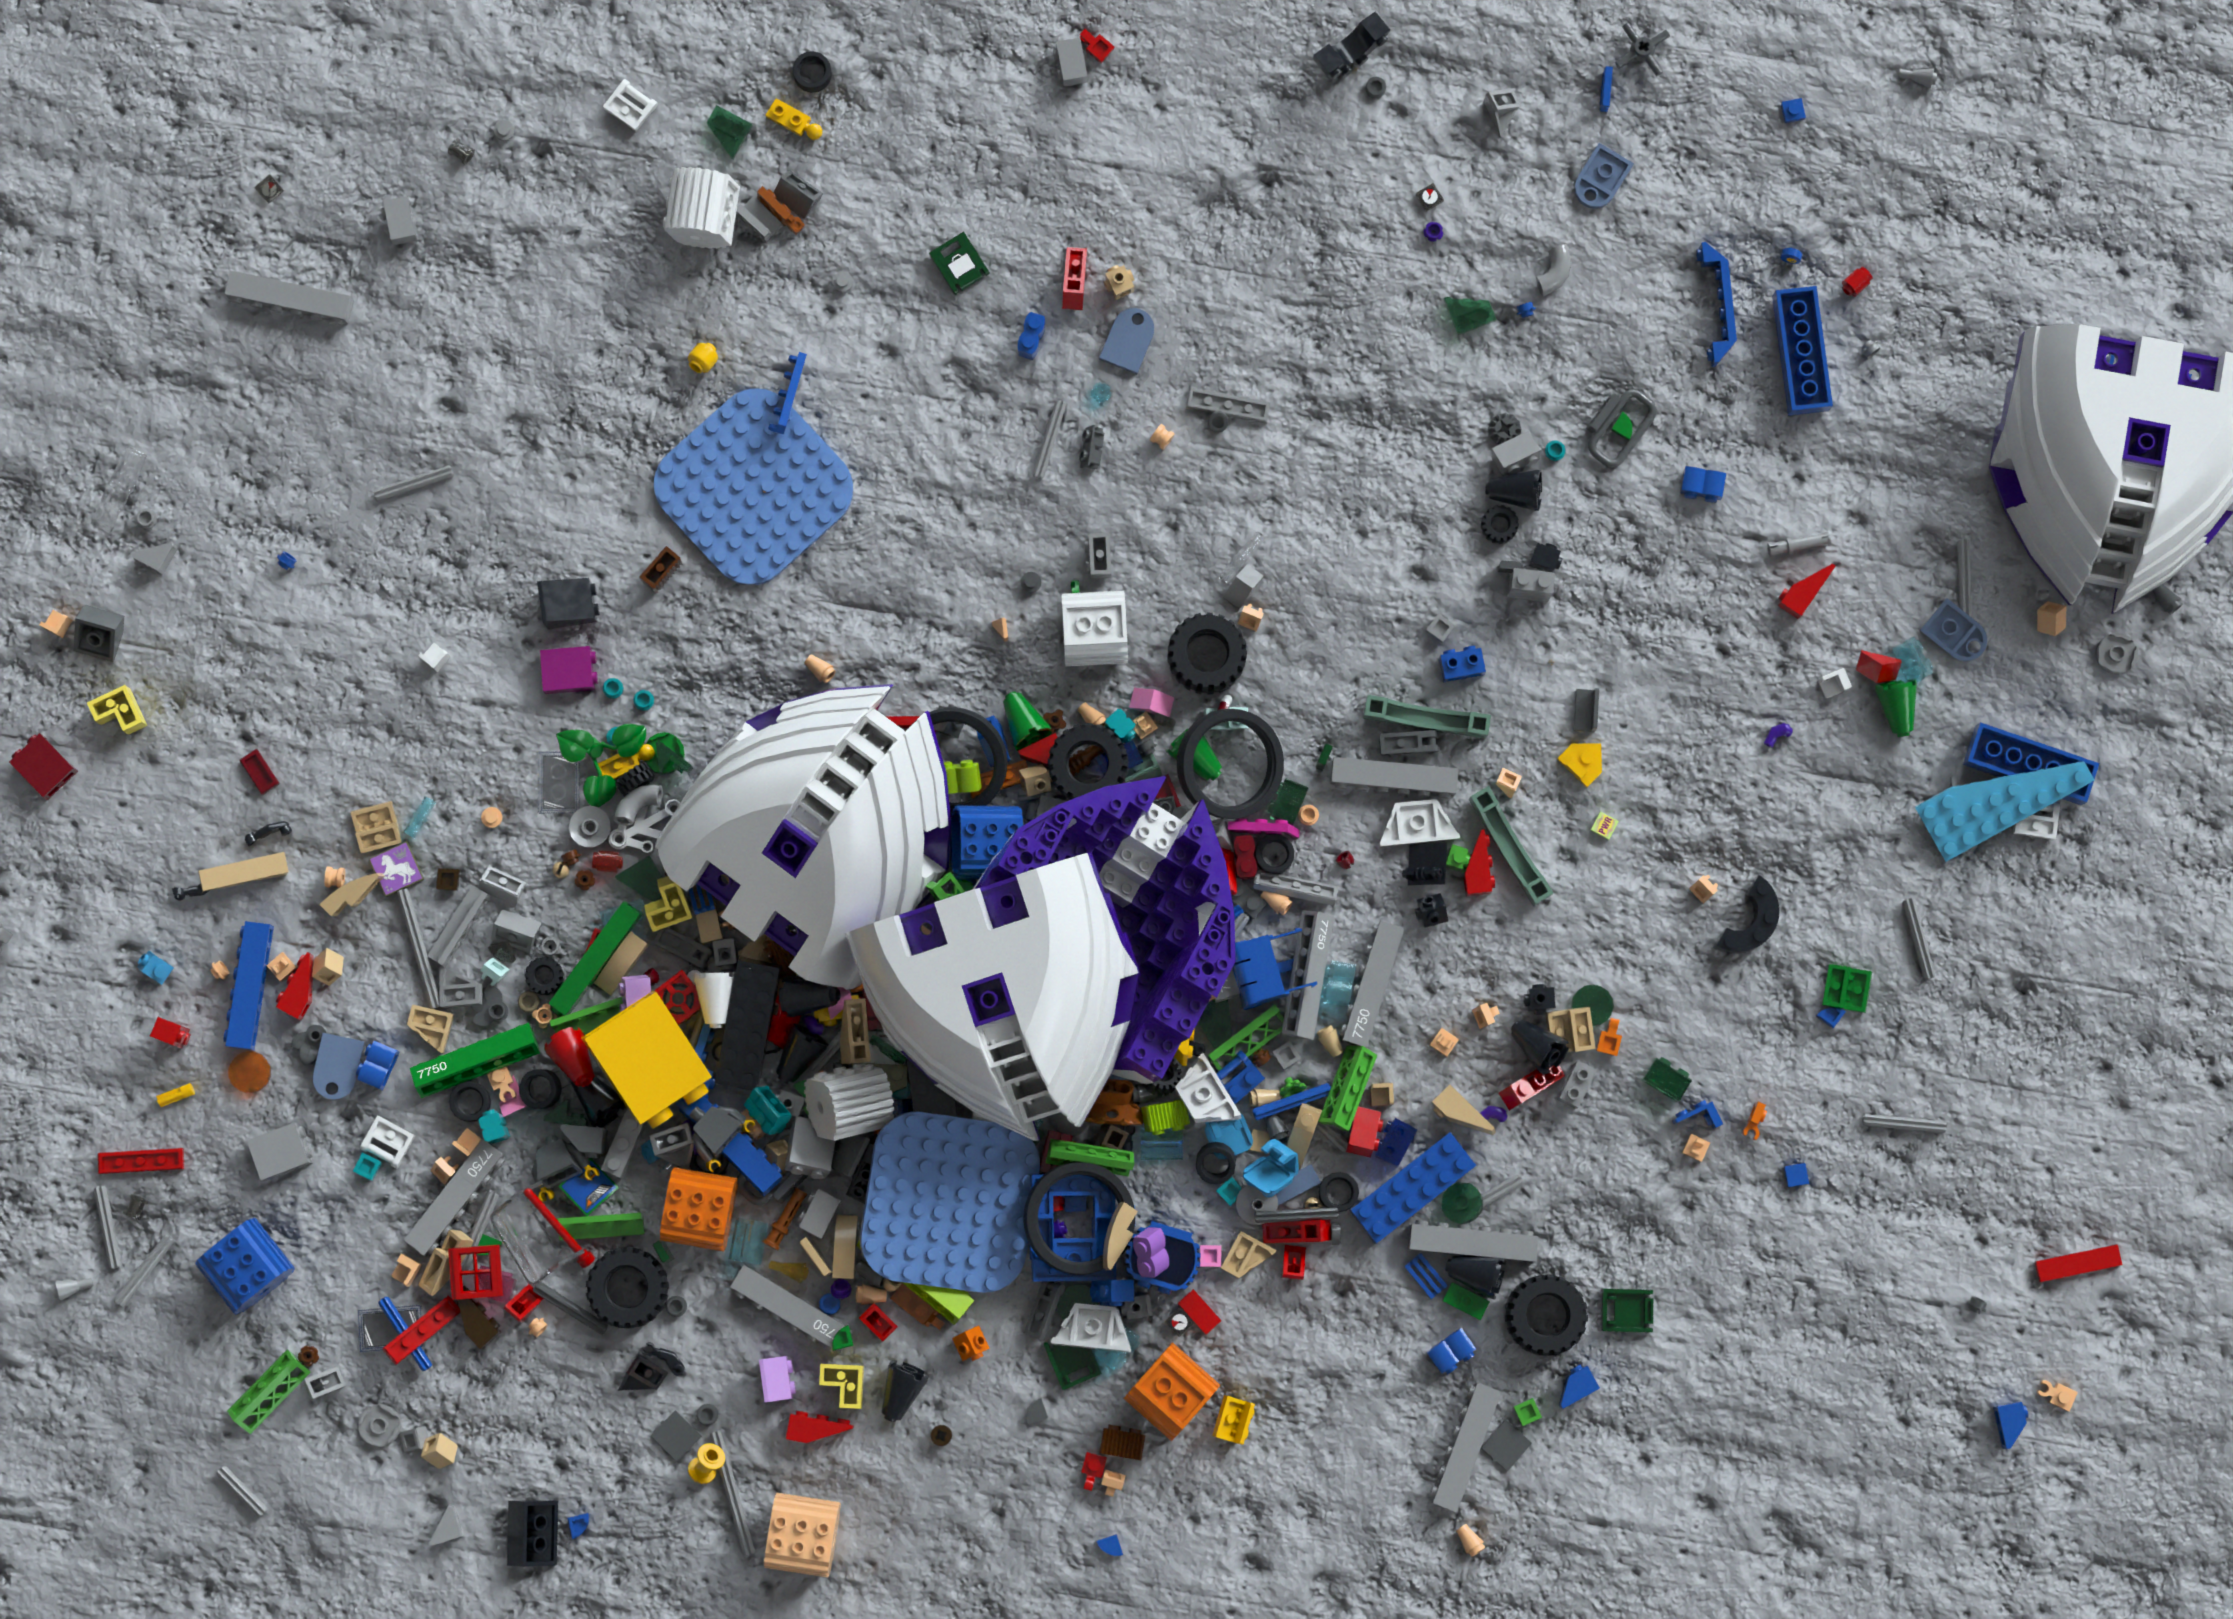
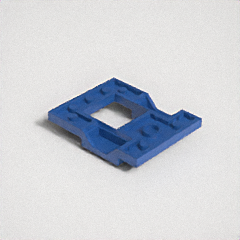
M1031 1175V1189L1043 1175ZM1071 1175L1057 1181L1045 1193L1039 1206L1038 1225L1043 1240L1055 1254L1069 1261L1085 1262L1101 1256L1104 1250L1107 1229L1116 1210V1198L1105 1184L1090 1176ZM1053 1196H1093L1092 1238L1054 1239ZM1030 1246L1032 1282L1117 1280L1116 1263L1111 1270L1103 1269L1086 1275L1067 1274L1043 1262Z

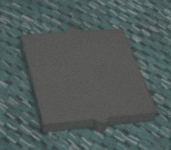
M676 1410L665 1421H661V1425L651 1435L677 1462L687 1451H691V1447L702 1437Z
M1504 1420L1481 1448L1492 1457V1461H1497L1503 1468L1509 1471L1532 1442L1521 1434L1520 1429H1516L1507 1420Z

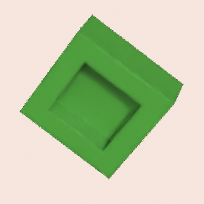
M1533 1398L1513 1406L1522 1426L1542 1418Z

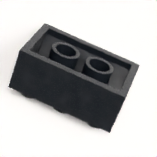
M508 1501L507 1566H556L558 1501Z

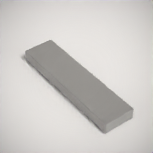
M1190 387L1186 409L1207 413L1222 411L1228 417L1267 424L1271 402Z
M1257 870L1253 889L1333 906L1336 904L1338 893L1337 886L1272 874Z

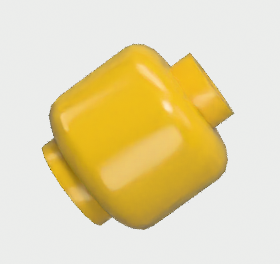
M697 343L688 355L689 367L697 373L709 372L718 360L716 348L710 343Z

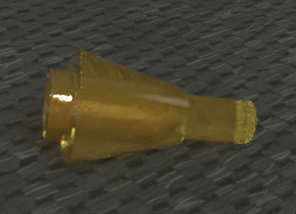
M772 1260L769 1263V1269L780 1271L798 1283L806 1280L809 1268L806 1267V1263H780Z

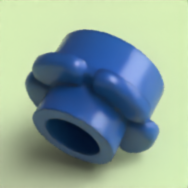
M1532 302L1517 306L1518 313L1516 314L1521 315L1522 318L1532 316L1536 307L1533 306Z
M285 551L281 555H277L279 560L277 563L282 568L288 570L295 567L294 564L297 560Z

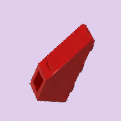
M1485 829L1481 830L1463 875L1466 896L1491 894L1492 888H1495V878L1490 875V868L1493 867L1492 856L1488 855L1487 847H1490L1489 834L1485 835Z
M309 952L299 958L297 962L298 969L295 974L292 973L286 982L288 984L286 990L282 991L276 999L278 1003L276 1008L301 1021L312 1003L314 955Z
M1553 1065L1549 1068L1552 1072L1544 1075L1536 1069L1500 1091L1498 1094L1510 1111L1565 1077L1560 1066L1556 1068Z
M796 1410L795 1414H790L786 1440L809 1443L853 1429L854 1425H850V1420L838 1418L837 1422L829 1421V1416L817 1414L816 1418L808 1417V1412Z

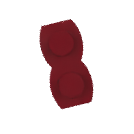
M1251 835L1236 836L1233 845L1234 855L1237 859L1235 865L1236 876L1240 880L1254 879L1257 872V863L1253 856L1255 851L1254 839Z

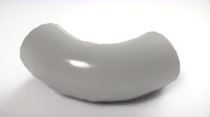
M1567 244L1559 245L1548 251L1551 260L1550 269L1547 273L1536 277L1537 286L1542 296L1559 289L1569 277L1571 258Z
M645 785L632 790L619 802L613 820L621 825H633L637 813L642 808L652 805L660 806L663 798L662 786Z

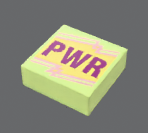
M1600 811L1590 831L1609 840L1619 821Z

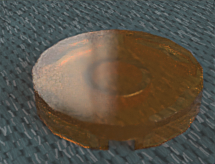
M245 1051L238 1054L230 1063L228 1077L231 1084L238 1090L245 1093H255L262 1090L268 1084L271 1078V1066L262 1054L254 1051Z

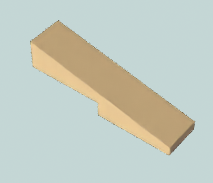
M285 852L198 871L202 892L284 876L289 872Z

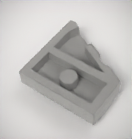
M439 967L441 1008L482 1005L481 983L444 967Z

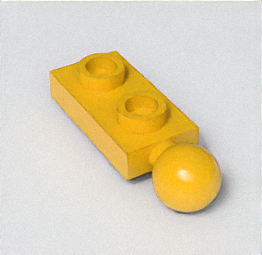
M777 98L766 113V118L799 136H802L804 131L812 140H817L822 136L823 130L820 125L815 123L809 124L811 122L810 116Z
M644 744L639 752L631 757H621L619 754H616L598 763L602 776L609 775L616 780L623 776L625 772L627 773L629 769L639 765V760H651L654 757L655 751L651 745Z

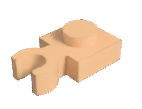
M507 1066L487 1073L493 1090L497 1091L500 1089L499 1097L502 1102L506 1103L505 1094L508 1092L511 1093L513 1098L517 1097L516 1092L509 1087L514 1081Z
M2041 1380V1383L2047 1386V1390L2045 1392L2037 1390L2036 1393L2040 1396H2050L2048 1403L2070 1412L2078 1392L2059 1383H2056L2055 1388H2053L2049 1381Z

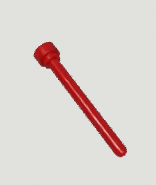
M530 1188L525 1189L524 1195L576 1254L577 1263L582 1268L588 1267L595 1260V1256L590 1250L581 1248Z

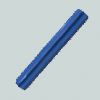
M1329 1083L1259 1106L1252 1110L1253 1116L1256 1120H1260L1301 1106L1302 1103L1307 1104L1327 1097L1331 1086Z
M382 1298L378 1304L397 1334L400 1335L408 1326L390 1298ZM421 1346L411 1353L421 1371H426L432 1366Z

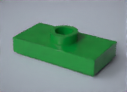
M1451 1282L1442 1300L1478 1320L1482 1319L1490 1301Z

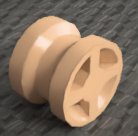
M1161 424L1151 436L1150 441L1157 443L1160 449L1164 450L1173 439L1175 433L1167 431L1165 426Z
M327 866L324 879L325 887H342L345 883V868L333 869Z

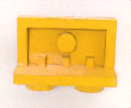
M1224 1395L1212 1436L1243 1445L1248 1437V1427L1250 1420L1254 1416L1255 1404Z

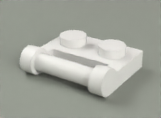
M624 79L603 105V109L637 132L647 117L656 109L658 102L653 99L650 100L630 86V82ZM628 93L646 107L643 110L623 97L622 94Z
M2053 803L2040 810L2051 812V817L2031 815L2014 824L2013 834L2055 840L2060 803Z
M377 1115L360 1146V1150L364 1152L369 1151L398 1169L415 1135ZM373 1138L398 1150L396 1156L372 1144Z

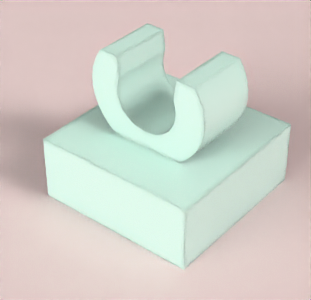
M491 958L480 970L483 972L481 979L484 980L490 977L492 979L490 985L494 986L507 975L510 969L496 959Z

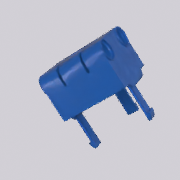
M1295 928V931L1274 937L1273 935H1265L1235 943V963L1232 970L1240 991L1243 1010H1249L1287 997L1291 991L1309 986L1313 988L1318 984L1316 981L1284 990L1280 973L1292 970L1294 959L1276 963L1270 941L1302 932V928Z

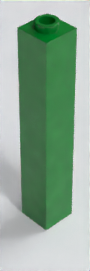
M622 902L550 1000L549 1004L553 1006L551 1009L559 1016L571 1014L620 944L640 920L643 913L628 902Z

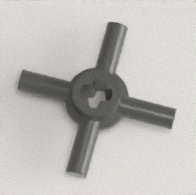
M1629 22L1624 24L1622 28L1631 39L1632 44L1630 53L1615 62L1617 68L1620 69L1635 59L1641 62L1646 61L1656 77L1662 74L1663 71L1653 58L1655 46L1670 37L1669 32L1664 30L1652 39L1639 37Z

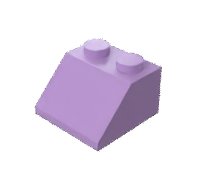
M787 1356L759 1360L764 1402L793 1399V1394H796L795 1382L790 1380V1373H793L792 1360H788Z

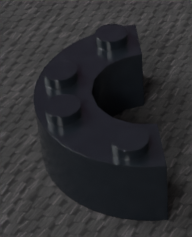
M1375 11L1362 20L1342 41L1333 46L1328 44L1315 53L1313 60L1329 79H1335L1340 75L1345 77L1352 72L1355 65H1363L1368 60L1367 56L1377 46H1382L1388 40L1386 36L1390 32V28Z
M1758 875L1755 877L1745 894L1754 907L1752 924L1745 930L1724 929L1713 946L1717 951L1727 954H1742L1752 951L1766 942L1775 931L1780 913L1779 902L1774 889L1762 876Z

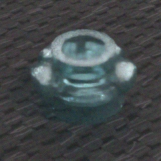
M1096 383L1091 390L1092 398L1097 402H1105L1111 397L1110 386L1106 383Z

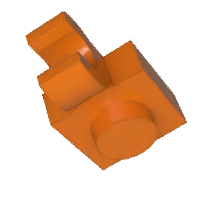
M1610 1018L1607 1032H1600L1596 1051L1613 1056L1618 1055L1622 1036L1616 1033L1620 1020Z
M1761 1102L1754 1104L1748 1124L1742 1132L1743 1136H1746L1749 1130H1753V1140L1759 1138L1760 1132L1757 1125L1765 1119L1767 1111L1764 1110L1766 1104Z

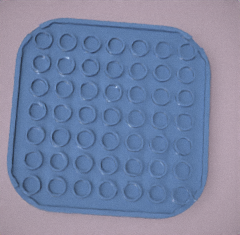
M759 388L747 389L729 398L662 459L654 477L655 495L663 511L725 577L738 584L748 585L763 584L777 577L845 515L853 498V481L849 469L793 407L790 411L784 435L768 429L769 424L778 425L780 416L774 414L773 410L775 407L783 409L785 399L775 392Z
M919 1111L900 1114L885 1124L880 1130L873 1148L860 1231V1247L868 1265L877 1274L886 1279L905 1283L983 1293L997 1291L1009 1285L1021 1272L1027 1255L1029 1242L1024 1230V1207L1031 1191V1175H1039L1040 1172L1039 1154L1033 1141L995 1122Z

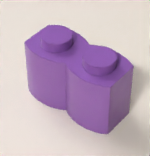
M1148 1227L1134 1237L1133 1247L1138 1256L1137 1267L1142 1277L1155 1278L1169 1267V1257L1165 1250V1236L1161 1228Z

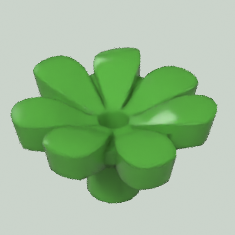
M1288 1077L1284 1080L1285 1087L1281 1088L1279 1092L1283 1099L1303 1092L1307 1086L1304 1083H1300L1299 1080L1293 1081L1291 1077Z

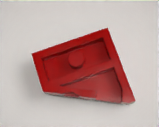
M777 996L775 1003L779 1004L777 1015L772 1016L768 1041L784 1049L790 1029L794 1023H799L801 1015L787 1017V1012H782L779 997Z

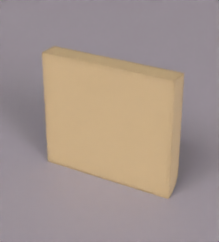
M1253 1129V1144L1249 1150L1264 1153L1261 1151V1148L1269 1141L1268 1132Z

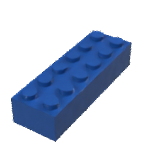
M1817 286L1776 290L1772 295L1788 416L1829 412L1833 407Z
M1980 722L1974 728L1963 765L1997 777H2004L2084 761L2095 779L2100 763ZM2094 781L2062 799L2082 806L2088 801Z
M1450 1132L1349 1211L1374 1244H1377L1477 1165Z

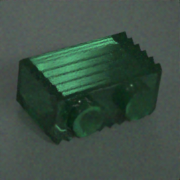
M1285 778L1284 783H1280L1276 792L1279 794L1276 802L1272 800L1267 812L1271 813L1269 818L1274 821L1287 820L1288 824L1293 826L1309 787Z
M1663 1057L1660 1059L1655 1058L1641 1081L1675 1102H1679L1692 1082V1079L1688 1078L1690 1074L1681 1068L1675 1070L1671 1067L1672 1063Z

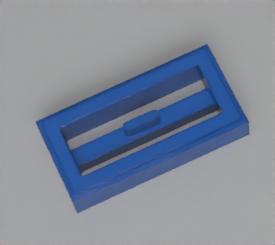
M1606 66L1602 73L1600 112H1608L1610 107L1613 67Z
M696 884L702 907L699 909L693 888L688 890L695 915L715 909L712 895L707 891L710 905H705L701 886Z
M1421 1253L1404 1266L1430 1299L1434 1298L1448 1286ZM1419 1259L1440 1283V1287H1437L1417 1262ZM1413 1264L1435 1290L1431 1293L1411 1268Z

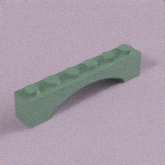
M1367 695L1363 719L1486 739L1489 733L1491 715L1435 709L1403 703L1385 697Z
M1487 786L1469 798L1471 805L1531 904L1535 906L1554 894L1552 889L1519 842L1490 787Z

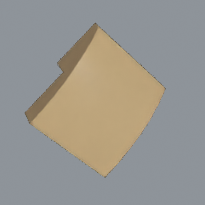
M392 801L350 812L361 853L402 843Z
M1590 1007L1552 1011L1545 1014L1547 1030L1565 1038L1569 1042V1044H1566L1569 1048L1568 1052L1596 1049Z

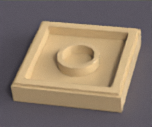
M805 1237L801 1240V1246L824 1277L831 1275L832 1270L809 1238Z

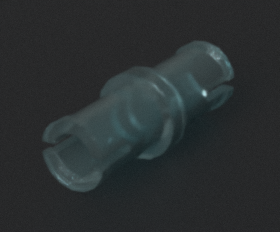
M424 796L416 812L413 811V817L403 832L415 838L423 823L428 821L427 817L434 805H436V802Z

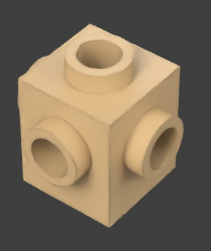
M1116 265L1107 270L1108 272L1105 273L1106 280L1103 282L1107 291L1112 292L1115 300L1134 292L1132 282L1135 280L1130 269L1126 270L1124 265L1120 267Z

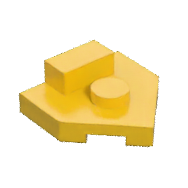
M1572 743L1557 758L1586 788L1602 773L1601 743Z

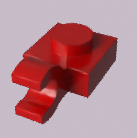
M1084 29L1079 35L1080 40L1089 45L1086 51L1101 64L1115 49V46L1101 34L1095 38Z
M1086 1452L1081 1473L1087 1474L1083 1489L1092 1491L1095 1477L1102 1478L1107 1457Z

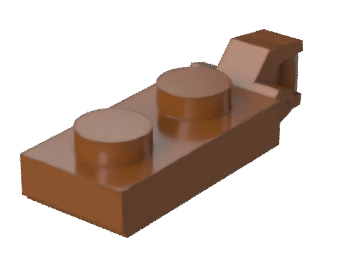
M762 186L757 191V199L795 235L804 229L805 225L801 219L791 215L790 209L785 204L781 205L776 200V195L770 189L766 190Z
M903 1283L890 1298L922 1325L929 1327L930 1324H933L940 1330L945 1324L937 1317L939 1312Z

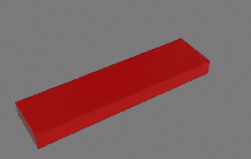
M184 1148L98 1153V1174L184 1169Z
M2118 1244L2034 1262L2039 1282L2123 1265Z
M448 1295L382 1350L396 1366L461 1313L460 1308Z

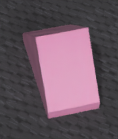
M1134 688L1129 708L1170 718L1174 697L1155 689Z

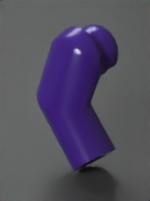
M1786 723L1771 727L1764 744L1773 748L1778 737H1790L1793 729Z
M810 1015L803 1016L802 1023L806 1025L810 1034L821 1035L823 1033L824 1027L821 1023L817 1024L815 1017Z
M1488 1106L1480 1112L1486 1120L1493 1118L1499 1122H1504L1508 1118L1506 1110L1502 1107Z

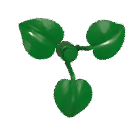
M624 724L619 726L612 735L614 746L605 742L600 743L589 732L584 730H567L556 734L560 752L567 761L578 762L587 753L594 763L598 776H589L583 785L584 797L589 805L601 807L612 799L617 789L616 782L611 776H602L596 758L602 755L604 747L611 750L617 749L621 757H631L638 753L646 739V727L644 725Z

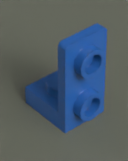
M1705 1100L1694 1105L1695 1110L1689 1113L1685 1109L1675 1114L1676 1119L1672 1120L1673 1124H1676L1704 1110L1705 1114L1703 1117L1708 1126H1712L1714 1129L1723 1125L1713 1102L1706 1103Z

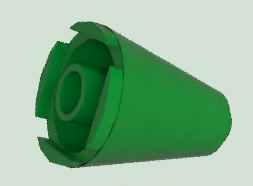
M1908 679L1906 683L1898 680L1875 685V691L1892 733L1897 734V737L1909 736L1910 732L1914 730L1917 680Z
M1013 691L1005 696L1003 705L1013 746L1017 751L1052 735L1050 725L1022 693Z
M1188 728L1170 744L1173 747L1171 750L1166 749V753L1176 760L1181 740ZM1203 735L1194 753L1193 770L1206 781L1209 779L1214 781L1222 773L1220 771L1222 766Z

